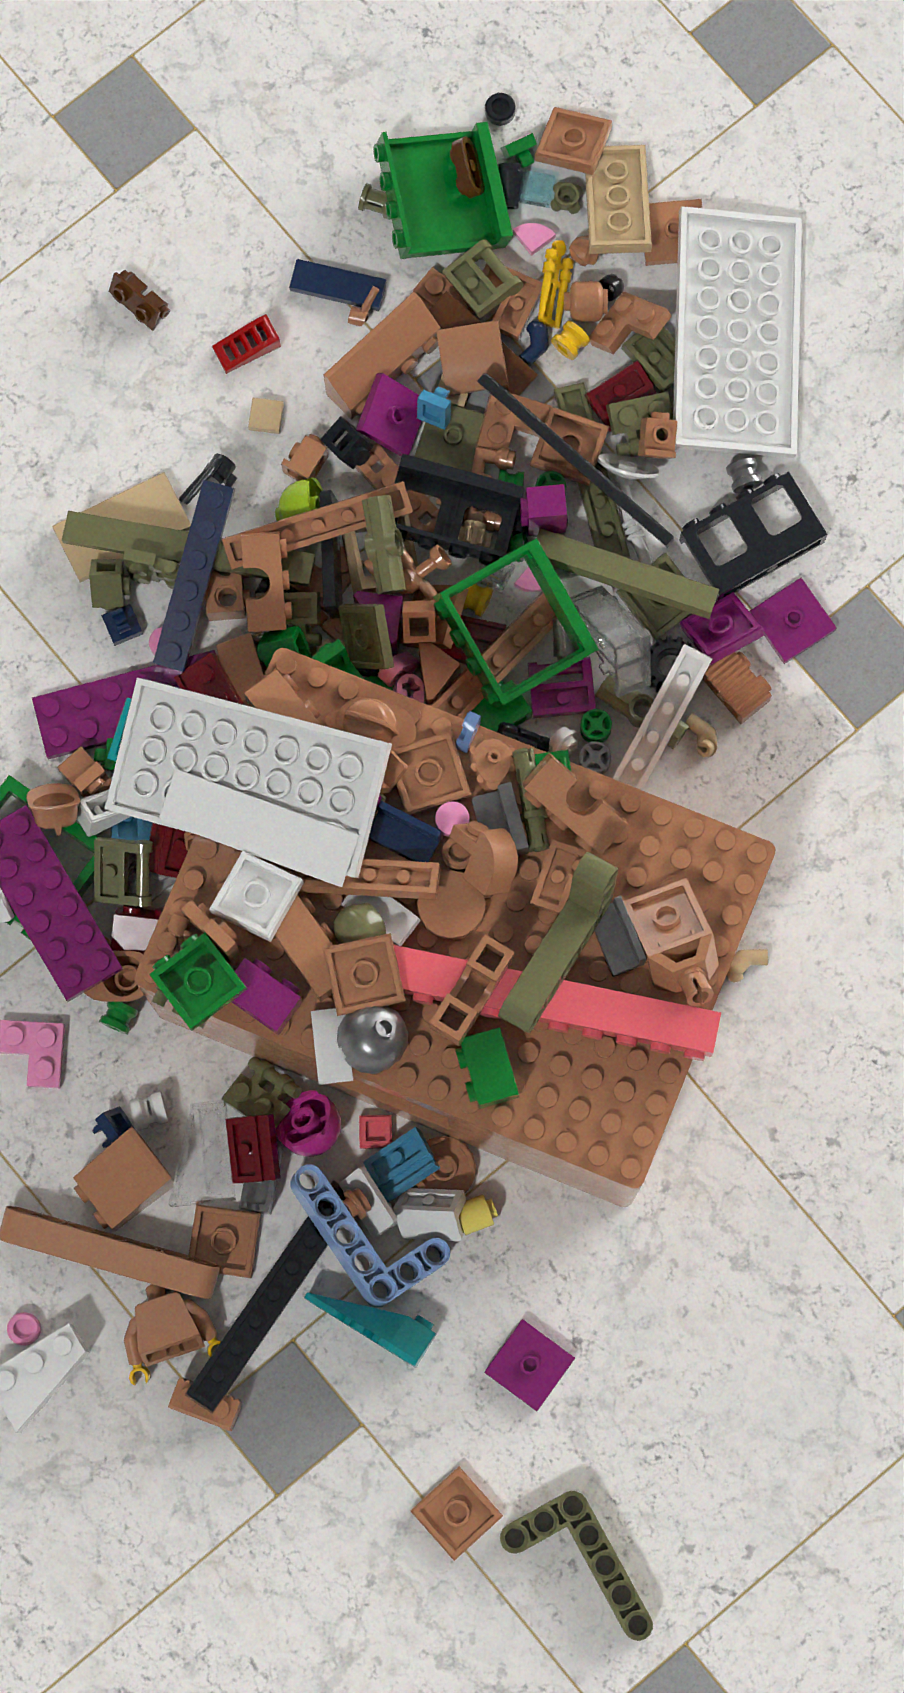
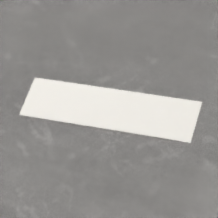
M178 769L174 771L158 819L164 823L245 851L339 887L343 886L359 838L358 834Z

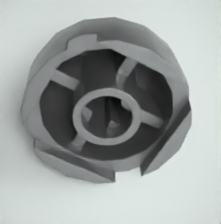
M387 1005L365 1007L347 1014L342 1019L337 1030V1044L339 1048H342L346 1056L345 1061L351 1067L363 1073L376 1074L389 1069L401 1059L408 1045V1031L402 1017Z

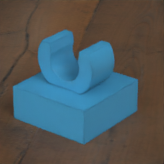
M439 386L434 393L423 390L417 399V419L445 430L450 423L451 401L446 399L450 391Z

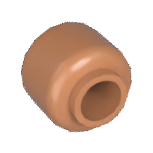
M575 281L571 285L570 292H564V311H570L571 319L575 322H598L603 314L608 313V289H603L602 284L598 281Z

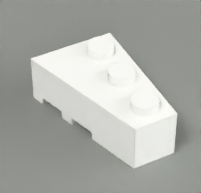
M68 1323L0 1365V1406L16 1433L24 1431L29 1422L47 1404L52 1395L88 1356L89 1351L74 1325Z

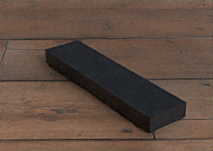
M332 490L320 491V507L338 502ZM339 535L321 541L323 606L332 619L340 618L338 606L343 605Z

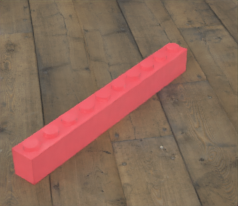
M394 945L404 994L412 995L413 1001L422 1004L433 1005V1000L443 1002L447 993L449 994L458 982L468 961ZM507 969L480 1015L500 1019L498 1017L499 1011L523 971ZM563 980L538 1022L547 1023L548 1029L557 1032L568 1033L569 1028L581 1030L582 1036L602 1040L603 1035L615 1037L617 1044L636 1047L637 1042L649 1044L650 1050L654 1052L670 1054L671 1049L683 1051L685 1058L704 1061L705 1056L711 1057L713 1055L721 1012Z

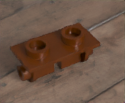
M123 270L120 274L115 272L108 292L112 294L117 302L130 310L139 322L144 323L154 331L158 318L164 319L170 313V309L167 307L168 303L162 300L154 291L144 296L142 293L147 290L148 286L132 271L127 272Z

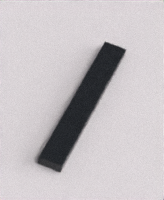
M483 373L477 382L666 548L672 544L674 536L490 375Z
M333 1180L331 1182L332 1187L342 1201L345 1200L344 1192L339 1183ZM320 1201L318 1203V1210L322 1215H332L333 1209L328 1202ZM309 1216L185 1393L186 1397L211 1414L214 1413L328 1247V1244Z

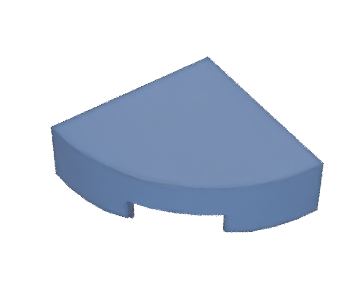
M471 711L467 712L462 724L463 729L456 740V749L464 753L468 752L481 724L480 715Z

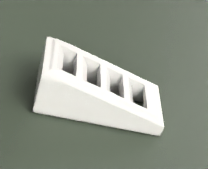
M109 789L80 799L77 820L88 837L96 835L131 817L109 810L103 813L101 808H105Z

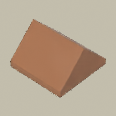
M420 642L418 647L426 704L430 705L461 674L460 663L433 643Z

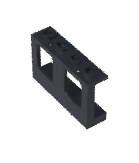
M402 454L394 484L404 481L406 491L433 496L441 502L433 533L398 524V517L395 518L396 528L401 532L403 542L405 540L417 542L419 547L426 550L439 545L453 557L465 559L469 556L479 559V563L485 566L507 554L524 486ZM467 508H477L498 514L501 517L494 549L458 540L464 513Z
M790 472L781 476L779 473L773 474L763 482L764 486L755 491L749 488L736 497L737 501L728 506L722 503L709 512L710 516L701 521L698 518L693 519L682 527L683 531L680 533L679 541L681 544L685 543L710 585L719 589L716 601L733 592L736 593L825 543L828 534ZM783 488L800 514L801 520L779 534L771 535L752 505ZM729 518L746 544L747 551L731 561L718 566L713 562L698 535Z

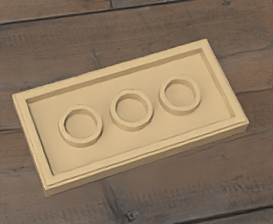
M645 145L605 146L594 175L585 173L589 254L651 252L652 243Z
M165 472L80 512L182 531L190 530L191 526ZM66 520L52 526L80 583L89 579L91 559H123L124 554L64 544L62 536Z

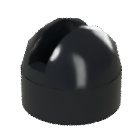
M615 274L606 275L598 281L602 284L603 289H608V301H614L624 290L623 280Z

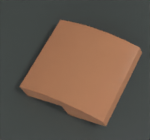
M498 320L436 330L445 388L450 391L448 396L484 391L485 389L477 382L483 373L490 375L502 387H509Z

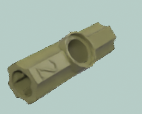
M391 496L369 497L362 500L367 528L364 545L367 557L373 564L378 595L399 593L406 590L401 556L404 554V543L401 532L396 528Z
M613 673L606 677L595 694L597 698L628 718L629 722L637 728H640L645 717L637 716L633 709L638 705H645L650 709L654 702L650 695L640 693ZM681 720L679 721L667 743V746L671 749L678 745L688 730L689 726Z

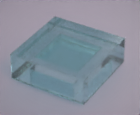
M525 170L520 203L550 208L555 176Z

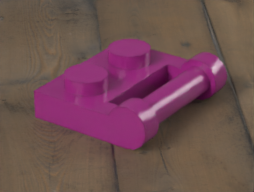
M585 657L554 675L582 673L583 680L539 684L530 689L533 719L585 714L589 710L596 709L590 657ZM537 662L527 663L528 677L551 664L537 665Z

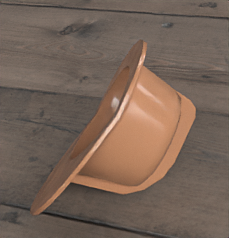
M357 697L344 704L337 715L336 729L376 740H383L392 744L391 749L413 743L416 738L414 719L407 710L371 697Z
M53 783L40 785L27 793L28 806L38 827L54 829L57 836H61L62 828L76 822L80 798L75 787L68 784Z
M113 951L123 970L84 992L91 999L103 1002H129L140 999L144 994L135 983L134 977L143 954L136 951Z

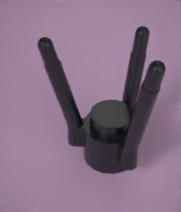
M216 453L202 473L179 497V501L184 502L186 505L189 504L201 490L203 480L218 484L224 483L225 486L232 487L237 479L232 474L236 465L228 457Z

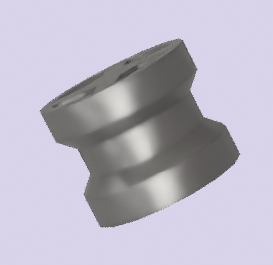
M755 458L741 459L726 467L727 474L733 480L731 487L734 493H742L749 488L755 489L763 483L762 477L756 472L757 462Z
M600 742L586 744L581 749L579 765L602 775L608 771L611 761V753L608 747Z

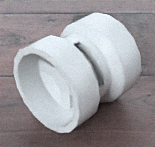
M161 1091L152 1093L146 1099L138 1097L130 1100L132 1115L138 1131L147 1129L153 1123L161 1125L169 1122L167 1108Z

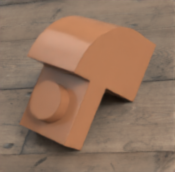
M82 747L78 748L57 767L59 772L76 788L83 798L110 789L112 780L106 775L101 765L97 761L95 762Z
M477 821L453 825L449 837L471 854L462 878L485 896L508 893L518 865L516 845L509 832L505 828L488 830L486 825Z

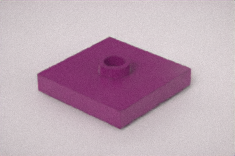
M377 373L356 431L400 457L402 454L409 455L421 420L417 419V399L419 395L384 373Z
M802 577L749 611L763 628L765 638L783 664L792 660L837 629Z
M734 592L715 602L709 619L693 614L679 622L682 631L697 650L712 658L710 665L765 636L761 625Z
M522 1319L484 1373L537 1412L575 1360V1357Z

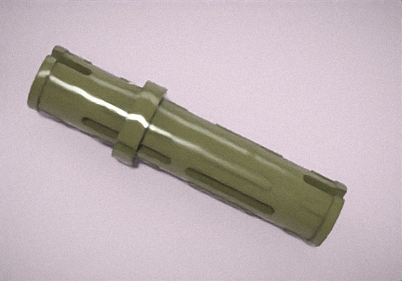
M517 749L512 752L522 804L523 814H520V817L525 825L528 851H545L550 847L545 819L548 818L547 811L543 809V805L538 809L525 798L524 794L527 790L524 789L522 784L536 767L534 749Z

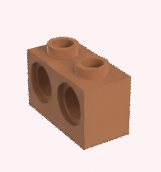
M213 570L205 597L208 621L246 618V598L250 597V590H244L243 578H249V576L234 573L222 576L217 570ZM225 595H233L237 598L236 602L231 606L220 604V600Z

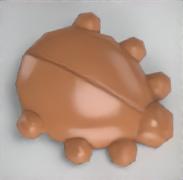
M494 738L483 740L477 746H472L470 753L474 755V762L471 763L470 769L479 772L477 782L484 783L486 781L487 788L493 791L498 789L500 782L508 783L510 780L507 776L508 771L513 772L515 770V765L511 763L512 752L515 749L508 747L503 741Z

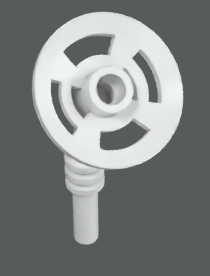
M605 453L600 454L597 459L598 463L605 469L616 474L617 487L631 499L630 485L634 483V479H650L657 477L659 474L658 468L654 465L624 455L619 457L617 454ZM622 509L624 519L622 527L626 529L624 531L625 534L629 535L627 540L629 542L632 541L639 562L650 565L653 561L643 538L646 535L644 531H641L643 527Z

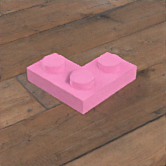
M0 1020V1053L29 1055L28 1087L60 1089L65 1024Z

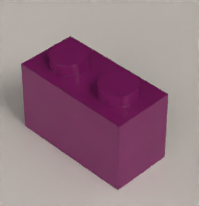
M564 484L526 487V498H520L521 526L528 527V536L538 535L540 528L553 533H566L567 508Z
M244 958L235 970V973L244 983L247 990L231 1002L279 1035L303 1002L301 997L297 995L300 989L285 978L278 982L269 975L272 970L255 958L253 963Z

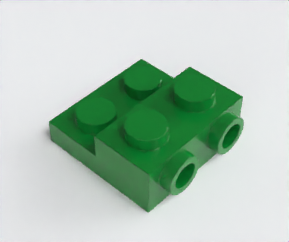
M206 933L200 937L197 934L189 937L181 944L182 950L172 958L170 955H166L158 960L152 967L154 971L149 974L191 1031L247 990L244 983Z

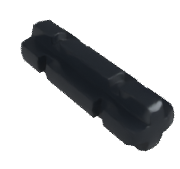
M501 722L498 725L497 733L549 752L550 738L521 727H516V725Z

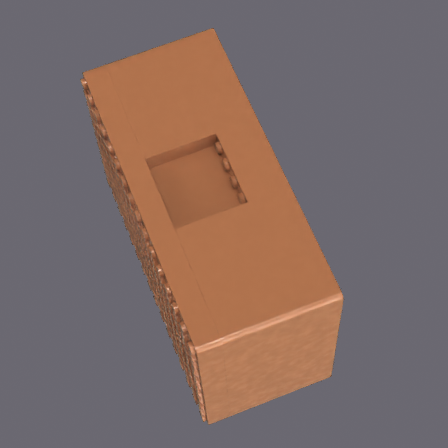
M280 648L275 651L263 677L264 679L276 669L282 676L288 674L298 686L299 690L296 694L304 703L306 700H309L319 712L320 716L316 719L322 726H330L336 729L337 715L344 704L357 697H371L395 704L407 710L414 719L416 726L414 742L451 731L456 744V740L463 729L464 719L287 648ZM479 726L470 745L471 748L472 746H477L483 740L494 738L503 741L508 747H513L515 750L533 748L534 754L547 753L482 726ZM470 748L467 753L457 749L471 797L455 802L461 803L466 807L470 821H477L472 798L495 792L498 789L493 791L487 788L486 781L484 783L477 782L479 772L470 769L471 763L474 762V755L470 753ZM512 755V756H511V758H512L511 763L514 764V758H513V755ZM570 762L571 772L575 774L577 781L568 790L566 803L573 809L584 810L591 807L601 797L623 816L628 823V826L601 855L617 861L616 867L619 868L611 903L615 897L620 895L622 900L625 901L687 878L713 932L719 966L713 976L707 981L714 992L712 999L704 1004L700 994L697 992L696 996L700 1006L696 1007L713 1010L774 858L775 846L770 841ZM515 768L513 772L508 771L507 776L512 784L519 814H523ZM396 784L389 793H382L387 797L384 801L385 803L405 812ZM543 805V809L547 811L548 817L545 819L549 844L551 845L552 839L583 849L574 840L578 835L569 827L565 831L559 828L549 818L552 812ZM439 807L411 815L438 829L435 816ZM522 823L523 828H524V832H525V836H526V839H527L526 830H525V825H524V823ZM197 834L189 848L134 977L135 983L160 1018L188 1030L190 1028L184 1020L171 1012L173 1006L169 1000H167L163 1008L151 1002L157 989H155L156 983L149 974L154 971L152 967L158 960L166 955L172 957L174 952H179L181 944L185 941L184 938L173 936L168 932L167 926L172 914L185 917L181 909L190 900L197 907L203 903L210 909L234 867L236 852H242ZM443 834L442 840L430 861L440 864V872L452 870L446 866L442 858L443 845L450 838ZM368 839L363 859L382 860L389 855H398ZM549 849L540 852L528 851L527 854L518 856L517 871L509 892L484 895L486 908L483 920L466 937L453 940L437 937L420 921L401 947L469 960L482 937L486 934L515 952L514 960L508 969L524 971L558 917L555 913L530 905ZM594 849L591 851L592 853H595V854L600 855V854H599L597 851H595ZM299 892V898L305 894L314 906L316 912L311 915L319 925L325 922L334 934V919L340 910L344 909L341 903L348 895ZM392 897L419 918L418 899ZM216 916L214 921L218 925L224 921L237 934V938L240 941L237 946L241 954L232 963L222 954L229 964L237 969L244 958L253 963L255 958L272 970L269 975L278 982L285 978L298 987L300 991L297 995L301 997L303 1002L279 1035L232 1002L211 1016L203 1029L197 1027L193 1032L261 1060H267L271 1064L319 1083L311 1011L335 1008L333 994L321 1002L275 937L270 942ZM189 921L186 930L200 937L202 933ZM595 932L591 935L564 979L566 981L690 1006L683 990L680 992H670L654 988L647 958L645 965L613 977ZM336 939L331 942L333 945H338ZM404 994L406 1001L387 1005L398 1012L404 1020L408 1031V1045L401 1059L389 1069L376 1074L363 1073L352 1067L353 1081L322 1084L617 1206L628 1207L632 1204L644 1183L692 1059L685 1058L683 1051L671 1049L670 1054L651 1051L649 1044L637 1042L636 1047L617 1044L615 1037L603 1035L602 1040L582 1036L581 1030L569 1028L568 1033L557 1032L548 1029V1024L543 1022H537L533 1030L527 1033L502 1018H489L479 1014L466 1037L500 1027L519 1092V1098L479 1109L477 1101L470 1103L466 1091L465 1082L471 1081L467 1068L460 1069L455 1049L461 1048V1045H456L430 1029L429 1022L442 1002L433 1000V1005L422 1004L413 1001L412 995Z

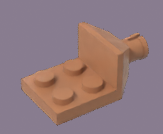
M687 878L623 901L647 958L654 988L670 992H680L683 990L690 1006H700L696 996L697 992L700 994L704 1004L709 1002L714 992L707 981L713 976L719 966L713 932Z

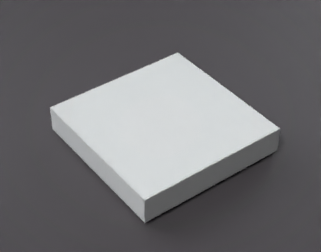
M242 851L209 910L212 914L271 942L304 882L301 878Z

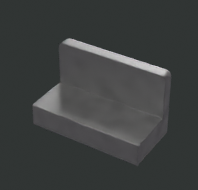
M511 782L498 785V790L495 792L473 797L472 804L477 822L486 825L488 830L505 828L514 840L518 856L527 854L529 847Z
M621 895L617 896L610 903L605 915L594 931L613 977L643 966L646 962L645 953Z

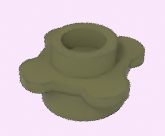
M556 183L553 186L555 195L550 203L551 209L555 212L565 210L571 214L578 213L580 211L579 197L583 195L582 187L572 183ZM568 196L570 199L566 201L564 197Z

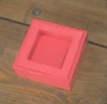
M392 1115L359 1116L360 1149H383L392 1143Z

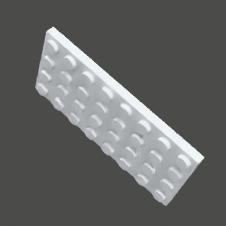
M683 206L680 208L673 420H677L675 448L794 458L797 455L802 218Z
M137 678L105 809L186 831L158 820L174 771L178 769L358 834L359 838L346 876L359 878L392 744Z

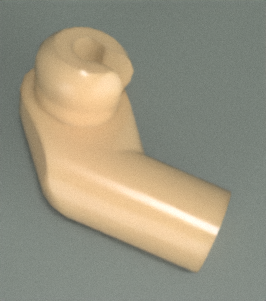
M692 713L685 723L689 726L688 729L697 735V752L702 757H711L715 754L718 747L716 730L699 716Z
M752 949L736 952L726 975L727 979L731 982H740L743 979V972L750 965H768V950Z

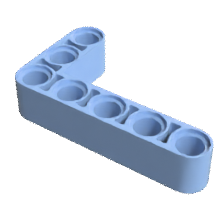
M306 1164L301 1166L292 1176L290 1181L292 1192L369 1305L382 1307L445 1265L449 1260V1245L440 1238H432L389 1267H386L326 1176L317 1166ZM300 1175H310L315 1182L314 1188H304L300 1183ZM320 1201H326L332 1206L333 1213L331 1216H324L319 1212L318 1203ZM344 1228L350 1233V1243L344 1244L337 1239V1229ZM427 1247H433L439 1251V1262H432L427 1258ZM361 1255L368 1260L369 1269L367 1271H361L356 1267L354 1260L356 1256ZM401 1265H408L412 1268L414 1272L413 1280H405L401 1277ZM374 1283H381L386 1287L387 1296L385 1299L378 1298L374 1294Z

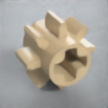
M465 520L460 529L458 540L490 548L492 534L485 533L486 524L474 520Z

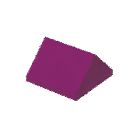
M357 591L353 594L354 604L384 605L392 657L399 653L403 623V596L378 595V593Z

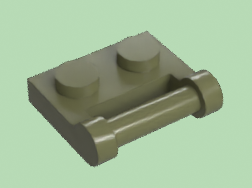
M481 240L442 270L446 279L479 318H482L507 297L517 294L524 285L520 278L513 276L494 254L493 246L488 240ZM483 259L503 284L496 288L475 262Z
M98 837L94 840V902L138 907L152 905V894L149 893V853L153 852L152 841ZM129 853H136V893H129Z

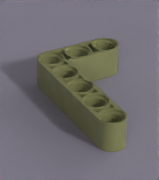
M590 852L585 853L573 874L568 901L505 999L498 1017L527 1033L533 1030L605 915L613 898L619 868Z
M577 1491L565 1492L509 1523L502 1529L500 1533L502 1547L509 1553L517 1554L567 1527L625 1634L636 1641L644 1640L650 1636L653 1630L652 1619L583 1494ZM570 1496L578 1497L582 1503L581 1511L574 1516L568 1515L563 1508L565 1499ZM541 1512H547L553 1518L551 1529L545 1532L537 1530L534 1525L536 1515ZM593 1526L597 1530L598 1538L594 1544L585 1545L580 1541L579 1533L583 1527ZM513 1528L521 1530L524 1534V1542L517 1548L508 1546L505 1541L506 1533ZM603 1555L610 1556L614 1561L612 1572L606 1575L598 1573L595 1567L597 1559ZM619 1585L628 1587L630 1591V1598L625 1604H617L612 1599V1591ZM636 1615L643 1616L647 1623L645 1631L640 1634H633L628 1628L629 1620Z

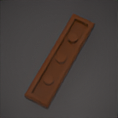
M448 291L429 309L442 329L481 323ZM502 342L509 385L506 388L512 394L520 396L536 379L538 374Z

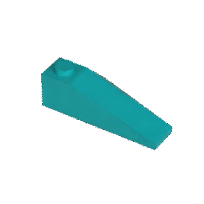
M307 1292L304 1297L305 1300L417 1368L437 1335L431 1330L434 1324L418 1314L415 1319H412L406 1315Z

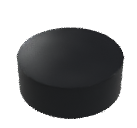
M505 93L491 95L485 104L487 119L492 124L498 126L510 123L515 116V102L513 98Z

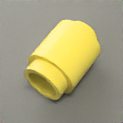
M483 1194L466 1200L458 1217L462 1232L466 1236L494 1225L492 1218L497 1217L498 1214L492 1198L485 1200Z

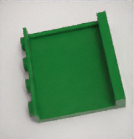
M488 122L476 123L472 131L395 139H388L387 131L381 133L377 143L374 144L373 154L375 162L380 163V187L382 191H386L388 200L386 202V215L388 220H392L393 223L392 243L394 248L398 249L400 259L467 252L481 240H488L493 249L506 248L513 237V232ZM462 137H468L477 150L485 186L484 193L472 199L459 192L456 185V167L450 157L453 141Z

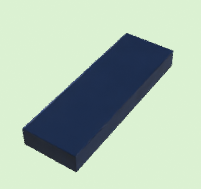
M297 259L289 289L292 292L362 307L371 288L375 286L379 289V292L370 309L379 311L387 282L383 278Z

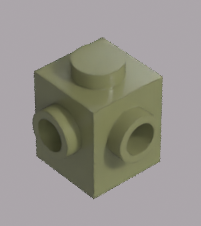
M91 559L89 580L92 608L112 610L117 607H124L125 595L131 594L130 576H124L123 559Z

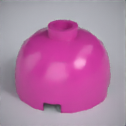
M309 1090L301 1092L298 1098H291L286 1103L291 1110L275 1131L278 1140L290 1151L300 1156L314 1157L322 1155L337 1142L341 1133V1117L335 1104L326 1095Z

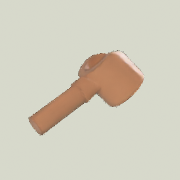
M373 286L362 308L352 306L348 317L349 324L362 326L367 321L370 306L379 292L377 287Z
M172 914L167 926L168 932L171 935L184 938L185 940L194 935L186 930L189 919Z

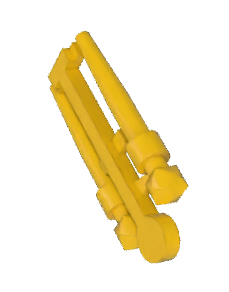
M555 240L552 243V248L546 249L545 258L547 260L543 264L542 272L544 276L538 313L539 322H543L546 326L560 329L564 310V292H567L568 283L571 282L572 272L570 270L573 269L574 265L573 259L569 257L562 258L566 253V244L563 240ZM558 288L559 293L554 321L552 320L556 289Z

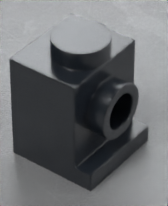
M342 416L338 418L320 439L339 460L352 469L365 464L370 457L369 451L374 447L360 432L356 431L354 425ZM345 431H347L348 433L343 437V439L338 444H336L335 442L343 435Z

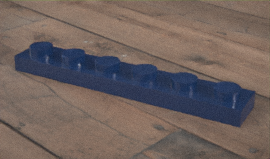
M203 480L154 656V664L182 672L186 669L235 488Z

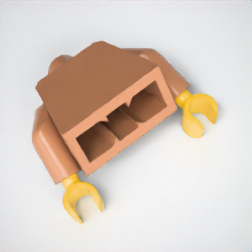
M153 1284L149 1285L145 1289L148 1301L135 1306V1316L129 1321L124 1336L128 1363L133 1366V1370L129 1375L130 1383L133 1385L137 1384L135 1378L136 1371L144 1373L145 1382L147 1383L151 1378V1373L147 1366L204 1348V1341H207L209 1344L207 1346V1353L211 1357L212 1347L217 1344L219 1345L221 1341L216 1338L218 1333L208 1312L191 1299L183 1300L179 1292L167 1294L164 1287Z

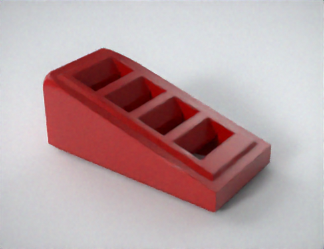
M267 314L251 321L212 345L226 374L281 347L280 339ZM263 330L268 339L262 341L258 332ZM250 336L253 337L257 344L254 348L251 347L247 339ZM240 341L246 351L242 355L236 346V343ZM230 347L236 358L230 361L224 350Z

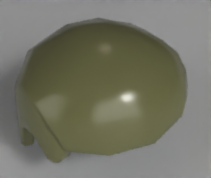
M368 903L350 905L340 910L334 919V936L338 944L386 934L385 923L380 913Z

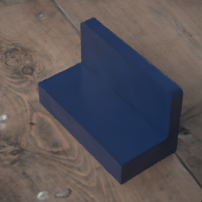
M380 801L377 806L378 813L372 822L368 839L410 861L430 862L442 840V832Z

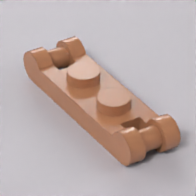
M375 443L374 447L370 450L368 461L355 468L377 490L394 484L399 466L378 443ZM376 462H379L383 468L375 473L371 467ZM407 491L413 510L412 513L408 514L410 526L433 533L439 509L425 494ZM428 514L431 520L424 525L420 519Z

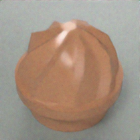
M588 235L577 237L569 247L571 258L584 267L587 264L595 265L599 254H589Z

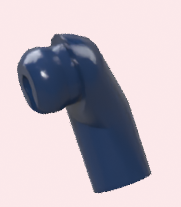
M537 320L531 321L527 325L526 331L529 332L531 345L519 355V358L529 367L549 347L548 328L543 322Z

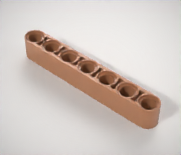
M6 1206L0 1227L1 1241L199 1298H212L220 1270L218 1264L16 1206Z

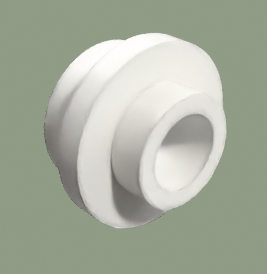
M567 727L559 729L549 742V746L553 748L552 752L568 750L570 755L578 746L579 734L573 729L569 730Z

